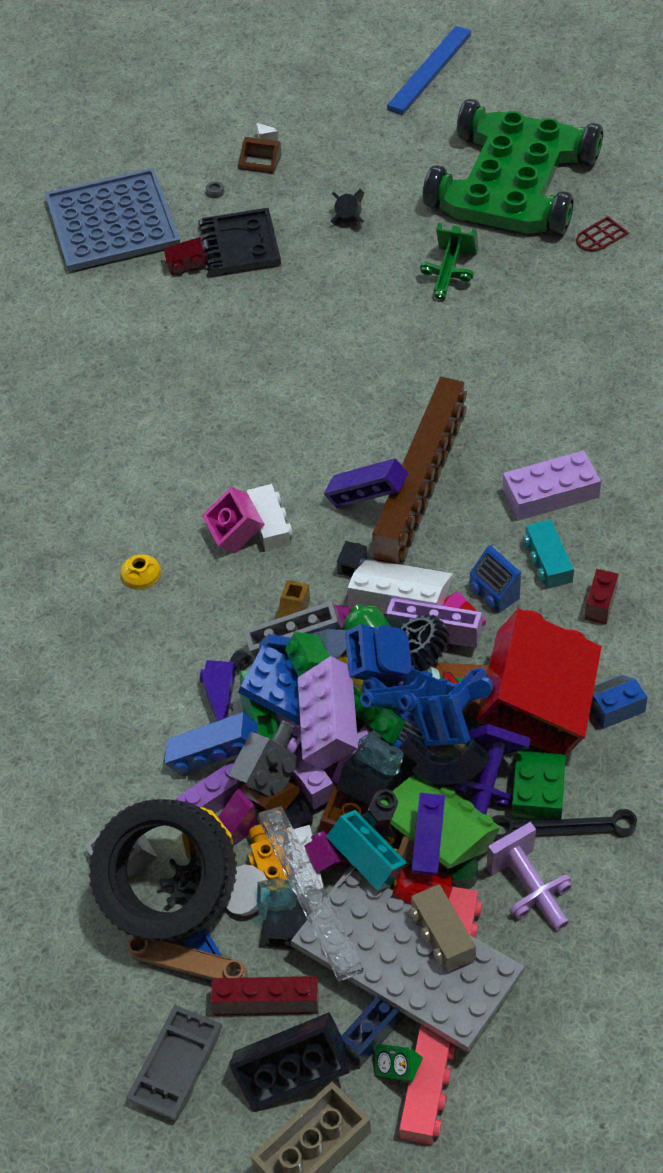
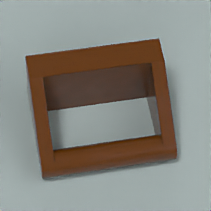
M245 137L242 143L238 169L274 173L282 155L280 141ZM248 156L272 159L271 165L245 161Z
M288 782L285 789L267 798L243 784L238 788L253 803L255 809L275 820L280 818L300 791L298 786Z

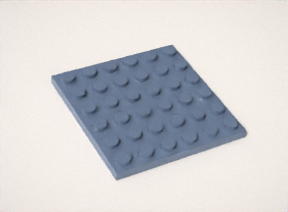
M154 168L45 193L68 272L162 250L165 247L180 243Z

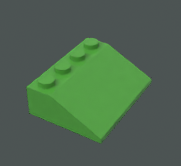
M416 774L410 776L392 791L397 797L398 805L390 824L413 842H415L419 794L445 795L439 862L448 869L487 852L488 846L493 843L500 829V826L494 823L490 816L482 814L474 808L471 802L458 796L451 787L429 782ZM381 800V801H380L383 805L388 806V802H387V801H385V800Z

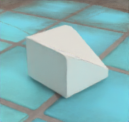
M259 123L256 124L259 139L278 141V132L275 128Z

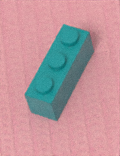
M552 520L526 525L523 542L525 547L531 551L530 558L532 564H536L538 567L539 580L541 582L544 581L547 589L573 583L574 568Z
M356 810L341 815L327 835V838L334 847L378 891L393 884L407 864Z

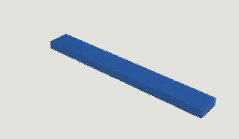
M455 26L387 104V110L404 115L469 39L471 30Z

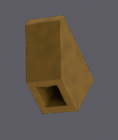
M291 580L286 581L280 597L277 619L308 608L310 603L309 584Z

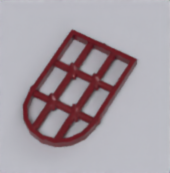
M607 216L581 231L577 235L576 242L584 251L597 252L625 237L629 232ZM607 220L611 222L603 228L599 226L601 223ZM613 225L618 228L611 233L606 231L607 228ZM594 227L598 228V231L594 232L591 235L587 233ZM619 231L624 232L616 238L613 237L614 234H616ZM601 232L606 234L599 240L594 239V236ZM584 234L586 238L579 241V237ZM609 237L612 239L604 245L601 244L602 241ZM588 239H591L593 241V243L587 247L581 245Z

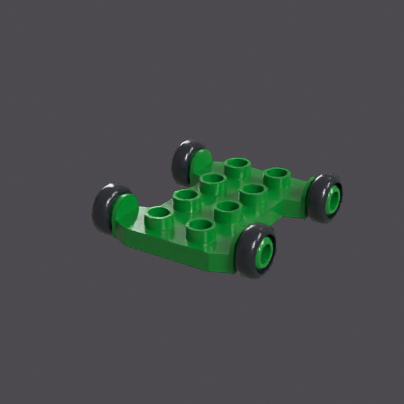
M466 99L459 110L456 126L457 135L462 140L473 139L474 143L482 145L483 148L468 179L453 180L452 174L447 173L443 166H432L428 170L423 184V203L430 208L440 206V210L453 218L528 234L546 233L549 228L553 234L561 235L565 233L573 212L574 198L572 194L561 191L556 196L550 195L549 198L545 197V194L559 163H577L580 158L583 164H595L603 141V127L601 124L590 123L586 127L581 126L578 130L571 125L561 124L552 118L541 120L523 116L517 111L486 113L485 107H481L478 100Z

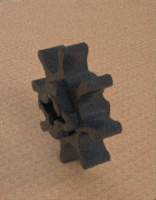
M195 851L190 852V862L185 866H179L174 859H170L169 864L171 868L176 870L175 876L170 879L160 878L159 880L162 888L172 887L175 889L174 894L166 899L169 907H173L179 900L189 902L199 887L202 866L196 864L197 856Z

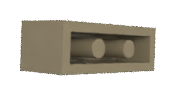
M440 884L411 896L412 907L409 908L411 917L415 923H420L422 936L426 943H431L433 946V954L439 965L443 964L446 971L449 972L476 960V945Z

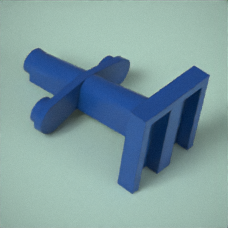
M412 665L411 671L408 673V679L403 681V686L386 687L376 677H367L363 682L364 693L361 694L360 701L366 708L391 707L400 709L399 711L401 712L409 711L415 715L414 711L418 706L416 697L445 695L447 679H437L432 677L433 673L428 671L420 672L415 670V666Z
M479 667L475 670H470L458 684L447 681L445 695L416 697L418 706L414 712L425 746L466 744L471 740L462 711L468 702L486 698L492 693L493 682L487 677L485 669Z

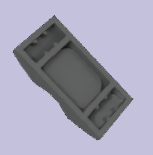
M174 1005L126 1100L175 1121L187 1104L197 1078L214 1050L222 1023Z

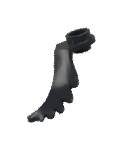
M388 789L376 792L367 813L361 815L383 839L394 838L390 822L398 805L395 793ZM381 800L387 801V802H388V806L383 805L380 801H381ZM352 866L353 871H358V869Z

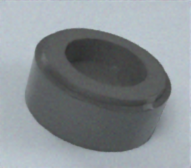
M214 181L206 185V194L210 198H219L225 193L224 185L221 182Z

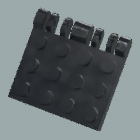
M269 208L199 219L198 225L206 251L209 277H218L224 273L281 264Z

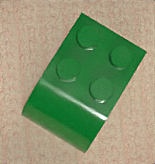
M517 751L512 819L533 821L562 818L566 755Z

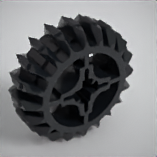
M427 613L423 616L417 615L415 619L410 618L409 622L403 623V626L400 628L408 636L411 665L415 666V670L421 672L424 667L428 669L430 664L436 663L438 658L443 657L442 652L448 650L446 645L450 643L449 631L444 622L435 617L434 614L431 616Z

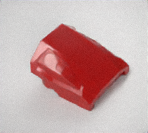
M405 866L394 881L395 890L393 895L412 904L411 896L440 884L449 899L452 891L451 876L439 871L437 876L412 873V867Z

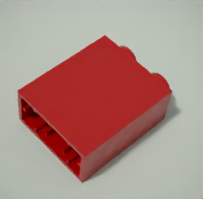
M517 608L497 631L487 677L493 682V691L488 697L481 699L477 722L484 725L490 724L529 737V745L544 752L567 755L586 736L602 646L586 639L577 630L564 629L544 620L543 616L538 612Z

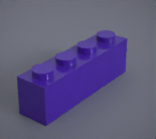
M396 458L333 475L323 494L336 508L398 493L408 472Z

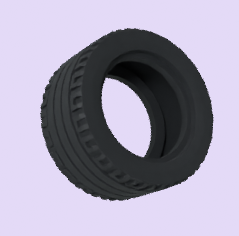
M152 799L126 807L123 811H119L117 816H113L109 823L104 825L105 828L100 831V836L96 838L95 846L92 847L93 853L90 855V887L92 886L93 888L92 895L95 896V902L99 904L100 911L105 914L104 916L107 919H110L113 925L118 926L117 929L123 930L126 934L133 935V937L141 938L142 940H173L200 931L222 913V909L226 907L228 900L231 898L230 895L234 891L233 887L234 883H236V853L233 850L234 846L231 844V838L227 835L225 828H222L221 823L213 815H210L208 811L184 801ZM160 826L173 827L189 837L199 852L202 865L201 880L196 893L186 905L174 912L157 911L143 904L134 894L127 875L128 858L135 843L146 832Z

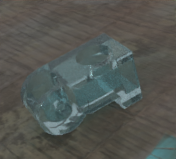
M373 730L359 739L355 758L379 772L391 776L399 773L404 754L399 748L389 746L388 743L381 740V734Z

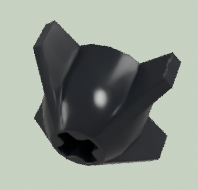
M359 189L354 195L343 194L341 196L333 192L332 195L337 199L334 206L336 215L330 222L337 225L344 220L353 221L358 219L363 224L364 220L360 217L362 210L361 201L365 192Z

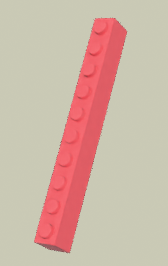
M452 887L449 901L469 935L476 938L478 924H474L475 916L480 917L482 910V901H478V891ZM422 1024L420 1025L415 1052L421 1055L423 1060L413 1082H409L400 1125V1139L433 1145L434 1136H440L442 1120H438L439 1110L444 1111L447 1094H442L444 1085H449L451 1069L447 1068L449 1059L454 1060L456 1045Z

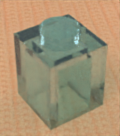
M274 878L257 882L258 908L280 911L296 907L297 881Z

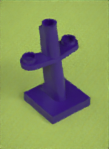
M490 724L468 731L470 739L478 743L491 756L488 765L477 774L476 782L465 781L451 784L452 789L456 793L466 794L467 791L473 792L471 803L482 814H487L491 799L495 800V805L509 807V804L513 801V795L494 788L502 755L529 748L530 738Z

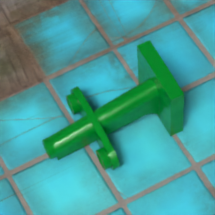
M442 223L437 224L436 233L439 248L446 249L442 266L429 262H422L420 265L422 274L439 275L434 289L435 298L443 300L446 298L452 278H458L464 282H470L473 279V271L469 269H455L460 252L478 253L476 229L472 228L470 234L461 232V226L453 225L452 230L442 229Z

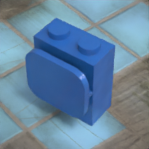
M360 624L345 631L349 676L351 678L365 680L369 676L376 677L384 685L389 686L408 679V673L412 668L408 636L402 629L388 625H381L376 628Z

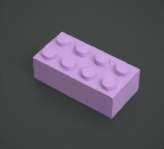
M583 450L503 473L502 489L519 521L599 498L601 480Z
M330 656L298 677L302 760L322 769H326L358 749L353 678L349 676L348 664Z

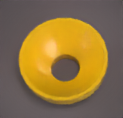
M134 555L128 558L121 567L122 581L132 589L149 588L157 583L161 576V568L158 561L150 555ZM142 561L145 563L143 568L137 569L133 567L136 562Z

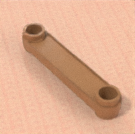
M131 937L128 941V951L132 958L144 963L212 980V978H246L248 975L245 965L239 960L166 941L142 940ZM145 945L141 951H135L138 946ZM234 970H241L237 976H230Z

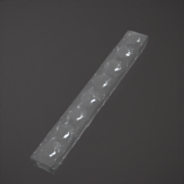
M282 806L258 813V820L338 981L362 974L364 967Z

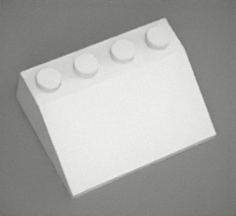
M366 559L353 573L348 585V607H354L359 604L362 607L372 605L378 607L382 613L386 614L392 598L443 606L453 573Z

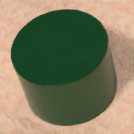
M475 858L449 869L447 868V875L451 876L452 887L471 889L478 880V863Z

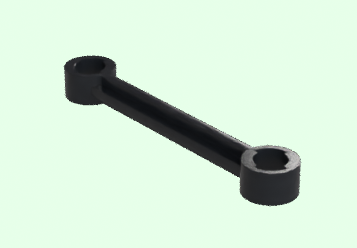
M619 809L612 817L513 822L504 815L492 817L494 823L497 825L503 824L509 829L505 834H497L493 842L500 840L529 822L536 829L535 835L613 831L617 836L629 837L635 832L637 825L636 815L628 809ZM623 818H627L633 825L629 828H621L616 823Z

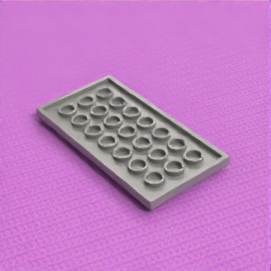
M350 866L293 937L291 946L375 997H380L393 1008L396 1007L403 1014L468 1052L524 973L525 966L470 935L476 945V960L447 972L443 964L439 965L437 963L431 943L425 942L421 933L422 927L420 923H415L409 911L412 904L393 895V890L387 887L378 891L359 871H352L349 874L352 870Z

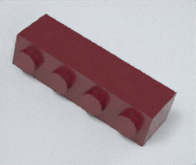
M317 976L212 978L211 1005L213 1014L217 1016L318 1013L319 988Z

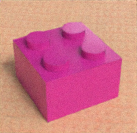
M230 487L202 515L218 547L236 553L265 525L248 493L234 487Z

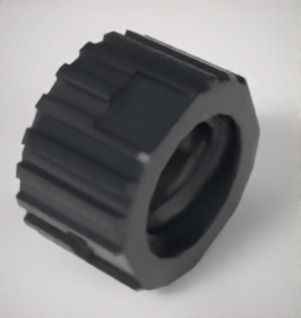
M237 650L232 655L230 662H234L235 670L239 672L246 670L250 666L252 658L245 651Z

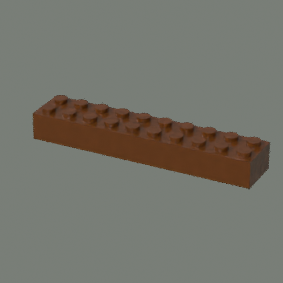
M445 377L439 378L402 463L408 475L400 491L388 496L373 530V560L400 564L402 559H406L408 543H412L414 540V529L416 526H420L422 520L421 512L422 510L426 511L428 506V495H432L434 492V481L440 478L441 464L447 461L448 447L452 448L455 438L453 435L455 432H459L460 419L466 415L467 406L464 403L467 398V391H464L463 381Z

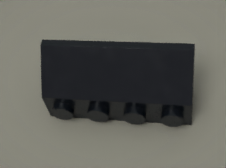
M330 1012L235 1050L229 1063V1067L252 1112L350 1073L342 1036Z

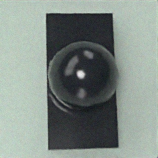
M298 794L283 813L291 830L308 825L311 828L313 824L310 810L302 794Z

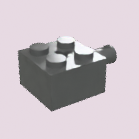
M281 720L273 739L250 732L228 776L267 798L285 789L300 760L299 757L286 750V744L296 727Z

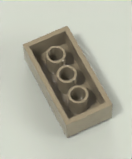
M331 1082L251 1156L253 1169L257 1173H328L371 1132L370 1118Z

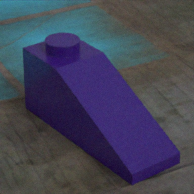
M206 660L205 669H201L200 683L204 684L206 696L217 722L227 718L229 715L236 677L234 662Z
M419 794L412 873L438 875L445 795Z

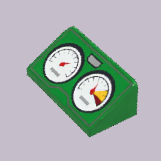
M376 1044L375 1076L413 1082L423 1057L409 1047Z

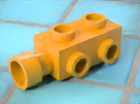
M256 825L248 831L250 840L253 843L250 844L252 854L248 855L249 863L264 872L268 880L269 890L267 895H271L272 898L283 896L285 890L289 889V882L292 881L289 867L284 868L282 861L285 860L283 848L281 845L277 846L275 838L269 839L270 834L266 825Z

